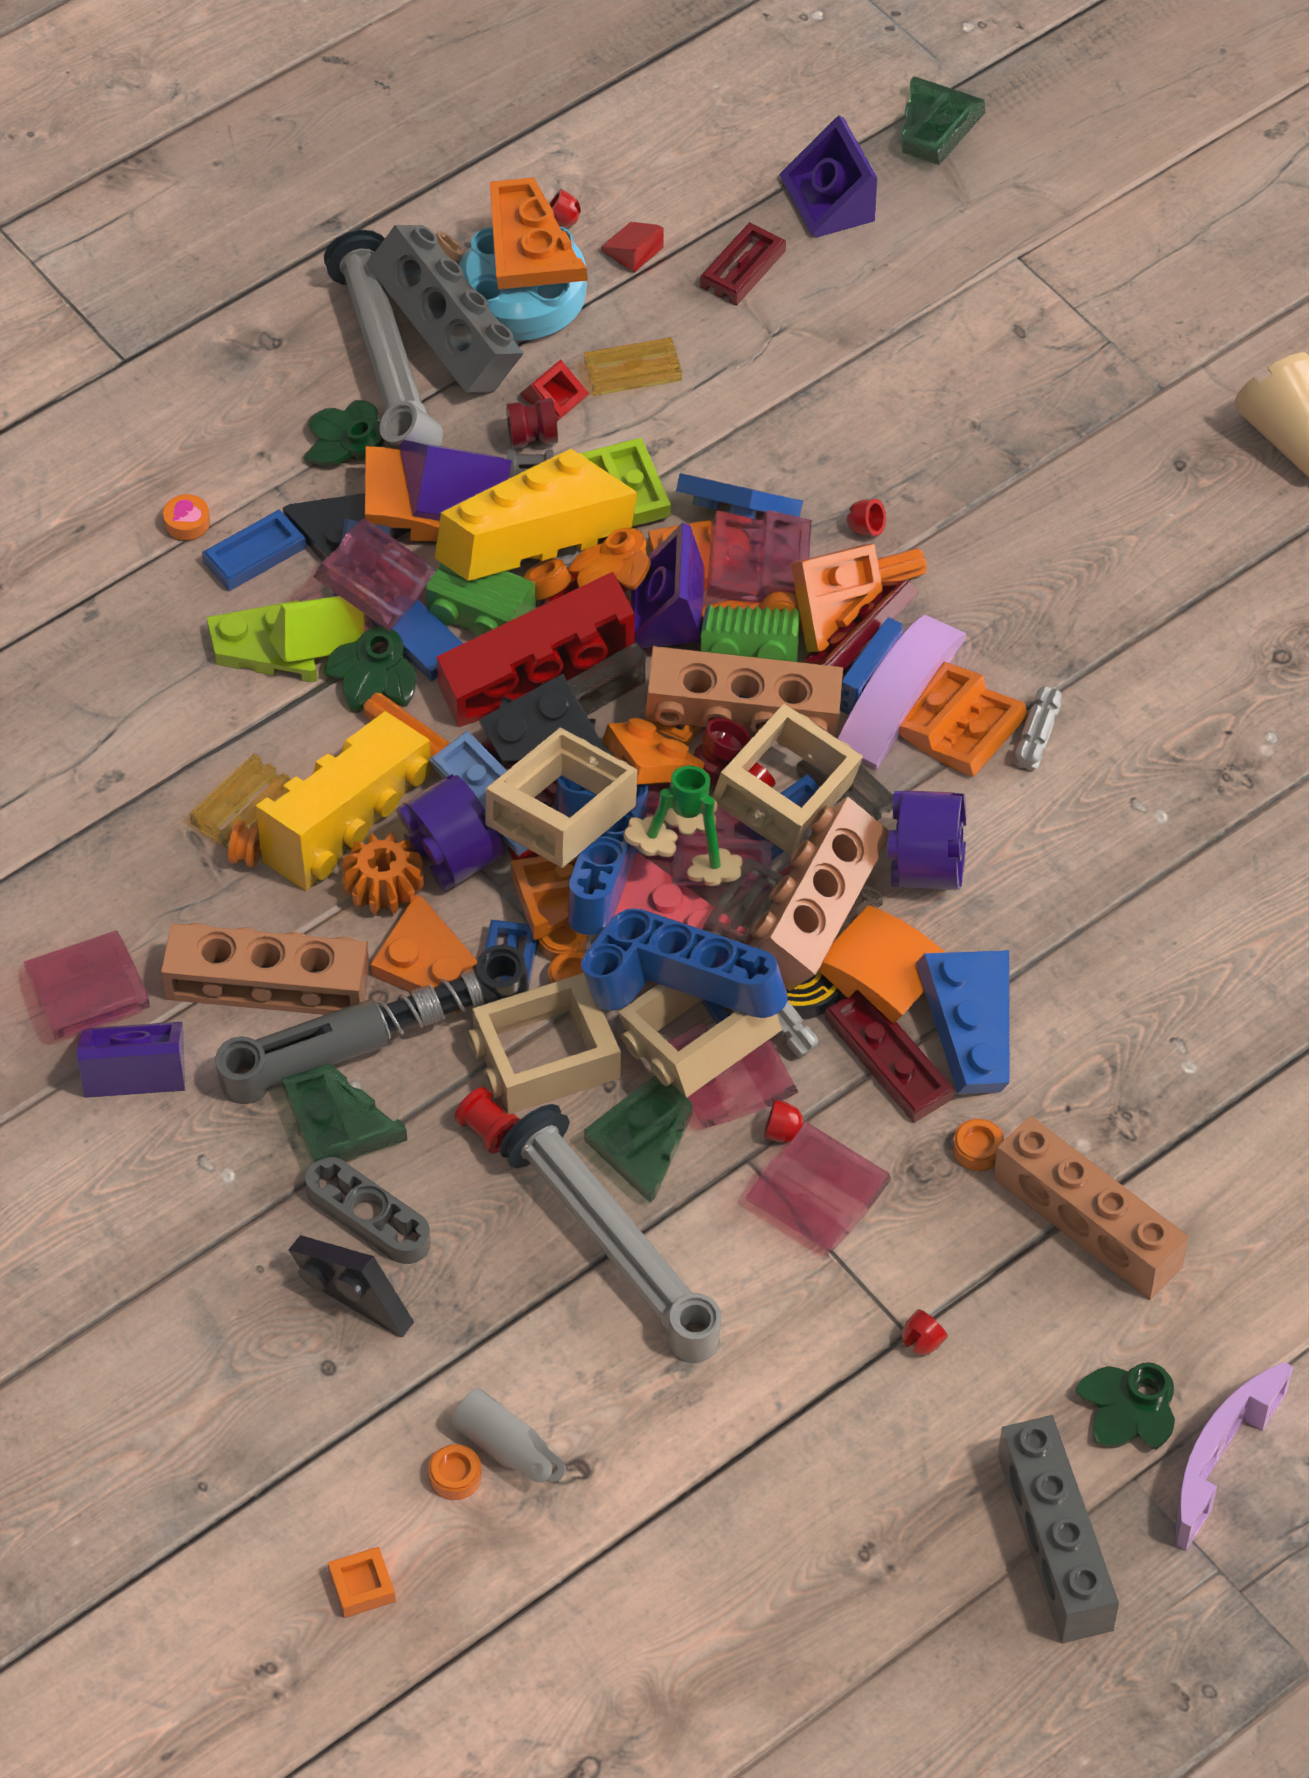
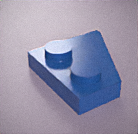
M682 473L679 474L676 487L677 492L694 495L693 505L719 510L720 502L730 504L728 513L753 519L756 518L757 510L800 518L803 500Z

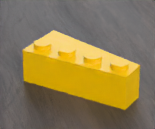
M570 448L441 512L435 559L467 581L518 568L520 567L521 559L531 558L545 561L556 558L558 550L576 545L582 551L597 545L598 539L609 536V534L617 529L632 528L638 492Z
M384 711L347 738L340 755L334 757L329 753L325 754L315 762V769L310 777L303 781L295 776L283 785L282 792L285 795L274 802L267 797L256 805L262 862L306 892L319 879L327 878L334 870L337 861L353 847L354 841L362 843L369 829L382 816L388 817L397 808L400 799L413 786L417 787L426 780L432 767L430 762V740Z

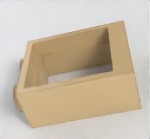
M783 704L721 772L712 798L716 800L720 808L791 855L812 831L808 828V825L818 811L825 805L832 808L850 788L863 756L844 741L838 740L814 724L807 716L799 714L786 704ZM775 741L829 776L802 808L748 772Z
M559 728L486 788L485 825L563 868L636 806L637 769L593 746L586 740ZM561 775L597 795L570 818L534 798Z
M584 973L472 1008L474 1029L467 1031L469 1044L476 1059L484 1058L488 1069L484 1070L488 1090L492 1093L493 1099L501 1097L507 1114L621 1078V1051L602 1009L596 1006L593 1001ZM570 1012L587 1051L514 1074L498 1034Z
M657 984L618 1012L625 1030L621 1034V1039L627 1050L636 1059L644 1057L649 1062L655 1076L663 1085H674L686 1098L782 1031L778 1015L757 1018L732 1010L734 1013L680 1051H677L657 1031L703 999Z

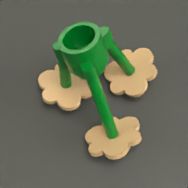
M681 766L672 773L670 788L661 790L659 805L654 817L649 816L644 818V820L631 818L628 828L624 832V839L645 855L670 857L676 851L674 843L677 840V834L670 829H666V825L673 828L678 827L679 832L684 836H691L695 831L705 833L708 854L697 855L692 859L693 866L687 871L688 878L694 882L704 881L707 886H721L735 881L741 876L742 857L730 855L728 850L718 848L715 827L716 818L714 815L718 805L716 800L709 796V774L697 766Z

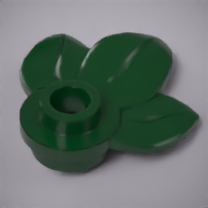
M354 400L347 406L345 411L337 408H325L311 415L308 419V426L318 440L305 453L304 460L316 465H336L350 456L355 460L365 461L366 446L385 448V440L380 434L381 422L378 421L379 413L376 407L368 401Z
M384 626L368 629L360 636L358 642L347 643L337 647L328 657L324 668L325 676L343 679V694L350 710L354 713L364 709L363 706L366 700L370 699L374 693H384L396 704L406 707L412 700L416 687L415 669L403 657L404 645L401 637L393 629ZM378 642H384L388 645V649L384 653L377 654L371 650L372 646Z
M1146 1362L1136 1365L1129 1371L1106 1366L1090 1373L1077 1385L1076 1394L1099 1408L1093 1424V1437L1096 1444L1106 1447H1119L1131 1442L1138 1436L1144 1444L1156 1450L1172 1435L1175 1418L1169 1405L1174 1395V1383L1171 1376L1160 1365ZM1141 1387H1151L1155 1390L1156 1394L1146 1395L1139 1392L1138 1389Z

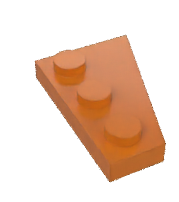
M534 177L491 181L490 196L498 290L588 281L585 264L581 258H577L572 249L571 240L566 232H562L554 218V211Z

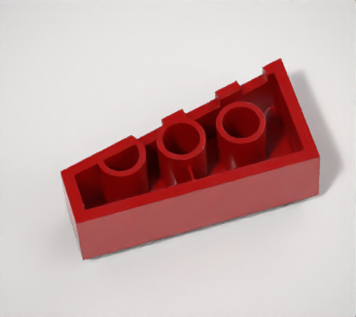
M610 572L437 656L438 686L457 727L477 722L482 717L499 709L503 696L515 700L561 674L565 676L572 691L635 671L634 611L614 572Z

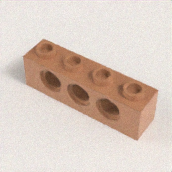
M653 646L645 720L660 722L664 725L683 724L706 727L707 723L712 719L725 718L740 724L748 732L757 733L783 704H786L799 714L807 716L814 724L835 737L840 712L843 667ZM738 696H746L749 698H740Z
M846 797L832 808L825 805L818 811L808 825V828L812 830L808 840L802 842L789 859V863L793 866L790 873L784 876L770 893L769 898L774 902L770 909L765 911L756 920L750 930V934L754 938L749 946L774 955L778 962L785 988L789 991L816 975L888 841L890 830L849 797Z
M171 923L161 969L165 1000L326 1015L365 1000L370 971L368 942L358 941L345 936L325 938L307 936L300 932L283 934L261 932L248 927L229 929L209 927L202 923H190L187 925ZM214 961H224L221 963H212ZM265 965H273L272 967H269V968H261L262 966H265ZM312 970H323L316 973L310 972Z
M1031 1115L997 1147L993 1179L1149 1300L1183 1268L1189 1236Z

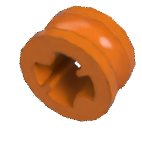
M238 820L233 827L229 840L228 861L231 864H237L239 860H243L246 862L247 867L254 868L261 854L258 824H255L253 828H248L244 821Z

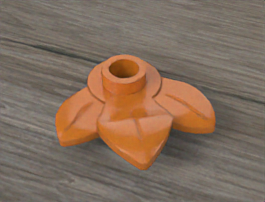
M617 529L609 534L604 543L589 547L581 552L572 561L568 571L570 574L578 575L577 582L579 587L610 572H614L621 585L635 590L645 578L651 564L649 557L646 555V539L642 532L637 529Z

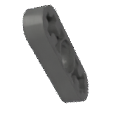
M331 1156L321 1157L308 1166L305 1173L308 1198L314 1205L398 1263H416L427 1255L431 1245L430 1228L422 1215L339 1158ZM334 1177L338 1179V1188L331 1184L320 1188L319 1180L321 1178L326 1181H331ZM342 1193L346 1195L344 1202L342 1201ZM363 1201H374L382 1207L381 1213L372 1219L359 1218L354 1214L353 1210ZM392 1217H393L394 1228L389 1225V1224H390V1221H391V1219H392ZM397 1231L405 1236L415 1232L416 1241L413 1242L406 1239L399 1243Z

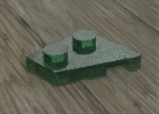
M913 76L910 80V101L907 103L905 111L906 124L903 125L901 136L902 151L905 154L940 165L986 113L985 102L982 98Z
M331 1064L282 1078L285 1096L312 1162L328 1157H336L345 1161L407 1141L405 1124L398 1118L392 1121L376 1108L375 1100L362 1089L351 1086L347 1081V1077Z
M654 1075L584 1129V1141L650 1203L657 1196L691 1120L693 1103L672 1084L665 1086Z

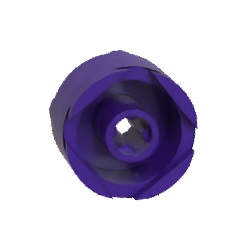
M451 774L396 808L398 817L409 831L404 834L405 840L410 839L411 844L414 846V852L420 853V857L427 855L433 863L429 870L443 891L456 886L504 855V847L498 832L492 828L488 829V826L485 825V819L482 814L486 810L471 788L458 775L453 776Z
M894 791L893 819H897L896 830H890L888 836V859H893L891 886L913 889L960 890L959 887L962 886L966 854V842H963V826H966L967 822L965 794L934 791Z

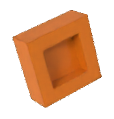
M379 1546L327 1562L328 1571L344 1618L396 1602L395 1591Z

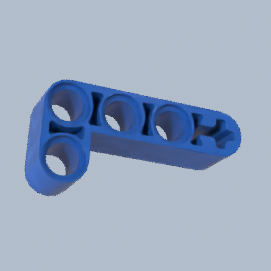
M562 775L557 778L556 811L569 818L597 796L595 793ZM637 784L636 806L578 855L569 880L568 923L577 933L583 935L601 934L615 915L637 853L635 846L626 842L623 835L628 828L631 818H640L642 820L646 818L648 784Z
M626 909L615 915L587 950L581 961V968L596 1006L604 1010H617L627 1006L648 980L757 1018L771 1017L779 1013L788 1001L787 991L778 962L771 953L643 909Z

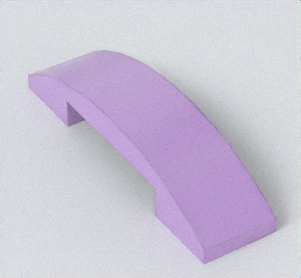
M923 615L894 644L864 688L838 737V740L844 741L863 756L861 764L874 770L878 769L899 738L901 723L944 662L950 663L966 639L965 632L927 615Z
M1283 1362L1254 1376L1230 1395L1205 1425L1189 1457L1176 1514V1546L1185 1551L1188 1549L1212 1511L1217 1486L1206 1479L1244 1421L1261 1431L1264 1430L1288 1392L1293 1366Z

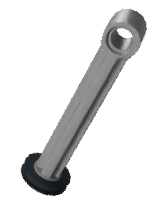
M360 229L347 232L334 239L327 246L324 253V264L327 267V274L331 279L339 284L347 285L386 409L380 423V434L385 441L399 450L403 440L441 446L443 429L437 421L427 414L426 407L421 402L387 291L367 266V262L385 238L373 230Z
M548 1104L541 1106L521 1118L502 1140L499 1149L501 1156L508 1158L507 1161L512 1168L518 1169L532 1164L660 1318L661 1325L668 1332L669 1347L674 1355L680 1360L689 1363H699L710 1359L716 1353L720 1344L721 1310L717 1303L707 1295L690 1291L565 1142L563 1136L568 1130L570 1121L567 1115L561 1114L559 1105ZM688 1324H699L706 1329L701 1332H690L683 1327Z

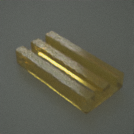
M672 337L584 352L585 368L588 369V378L592 383L594 396L682 381V369ZM619 364L614 366L602 367L607 365Z
M254 753L190 813L191 824L228 848L231 832L236 821H244L246 827L249 828L257 820L256 805L267 797L274 802L285 794L282 792L283 785L290 781V777L284 773L278 775L276 767L270 763L265 766L262 764V758ZM266 783H269V784H270V785H269L257 798H255L240 814H238L223 830L219 829V827H220L229 817H231L234 813H238L241 809H243V808L249 803L248 800H249L264 784H266Z

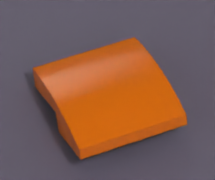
M366 446L365 522L390 528H410V541L437 542L440 521L412 516L401 451L399 449Z
M944 662L901 723L899 735L941 763L974 777L1027 718L1028 714L1025 702L986 689L983 675Z
M868 905L832 943L818 970L847 998L856 990L861 992L894 1024L925 991L916 962L924 953L946 952L911 925L883 910Z

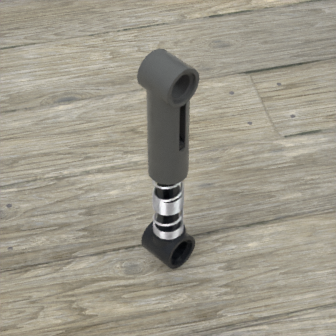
M495 945L483 951L478 958L477 964L473 965L472 969L467 970V972H460L459 979L450 982L441 979L439 986L432 987L430 984L424 985V987L421 986L417 990H410V996L408 997L399 994L398 999L394 1002L385 1004L379 1001L377 1004L373 999H369L255 1040L244 1036L231 1038L218 1048L215 1056L216 1069L222 1091L228 1099L235 1103H254L264 1097L269 1087L388 1046V1039L391 1038V1033L399 1031L403 1035L405 1028L417 1024L423 1028V1026L430 1025V1023L440 1022L441 1018L445 1020L446 1014L461 1009L465 1013L466 1007L470 1005L475 1008L529 991L525 958L519 950L512 946ZM504 975L512 977L509 980L502 982L494 980L495 978ZM241 1067L252 1068L250 1071L243 1074L234 1073L237 1069Z

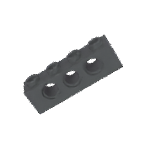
M394 225L367 262V266L466 393L495 392L524 354L513 340L512 332L494 316L488 308V302L485 297L473 289L463 276L462 268L447 256L438 244L437 236L424 225Z
M1053 1415L1003 1426L1001 1428L998 1459L1062 1644L1114 1631L1119 1601Z

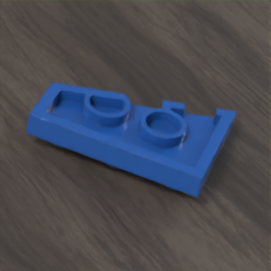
M1009 950L924 953L916 962L957 1094L1001 1092L1010 1083Z

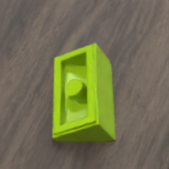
M362 593L282 604L268 639L285 662L330 656L340 645L358 642L360 636L364 633L365 597Z

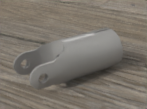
M474 1389L456 1408L451 1419V1426L504 1467L520 1471L534 1482H544L546 1480L556 1482L564 1476L566 1472L564 1461L548 1448L546 1442L537 1432L482 1389ZM552 1464L557 1466L555 1474L552 1473Z

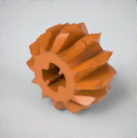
M391 831L385 840H378L371 832L368 844L354 841L351 854L344 856L342 862L344 874L342 877L343 889L346 891V895H352V901L355 903L356 908L369 905L370 911L375 916L381 908L388 907L395 915L398 910V903L409 906L415 898V893L422 892L424 886V874L422 873L424 870L423 859L420 857V853L414 852V846L411 844L410 839L397 843L396 837Z

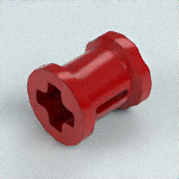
M479 1087L470 1092L461 1101L454 1115V1120L460 1126H469L484 1140V1148L492 1154L499 1152L505 1135L520 1120L514 1113L507 1114L493 1102L492 1093L485 1087Z

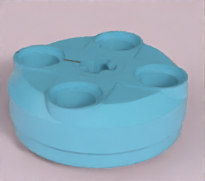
M493 227L481 229L472 236L471 247L461 258L459 266L463 270V276L473 289L485 297L488 302V308L498 321L510 329L513 334V340H531L553 334L567 326L581 311L586 297L587 281L498 290ZM560 227L562 232L565 231L571 240L572 249L577 258H581L585 264L584 257L580 249L573 242V236L570 231Z

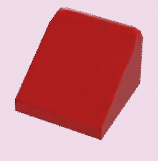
M629 222L601 246V251L635 273L664 248V228L657 224Z
M560 359L525 388L520 395L532 405L539 399L552 398L558 421L586 398L589 393Z

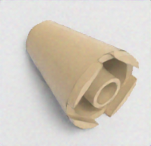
M1301 352L1289 355L1269 365L1267 368L1271 375L1260 383L1254 376L1238 392L1234 404L1241 416L1309 478V355Z

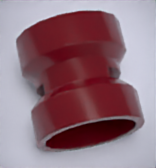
M552 398L539 399L532 406H524L520 402L506 404L507 425L512 449L527 447L530 442L538 440L544 445L558 443L557 419Z
M716 718L709 721L702 734L703 744L696 747L693 756L705 763L703 769L709 774L710 784L717 785L721 772L751 740L748 731L735 721L725 718Z

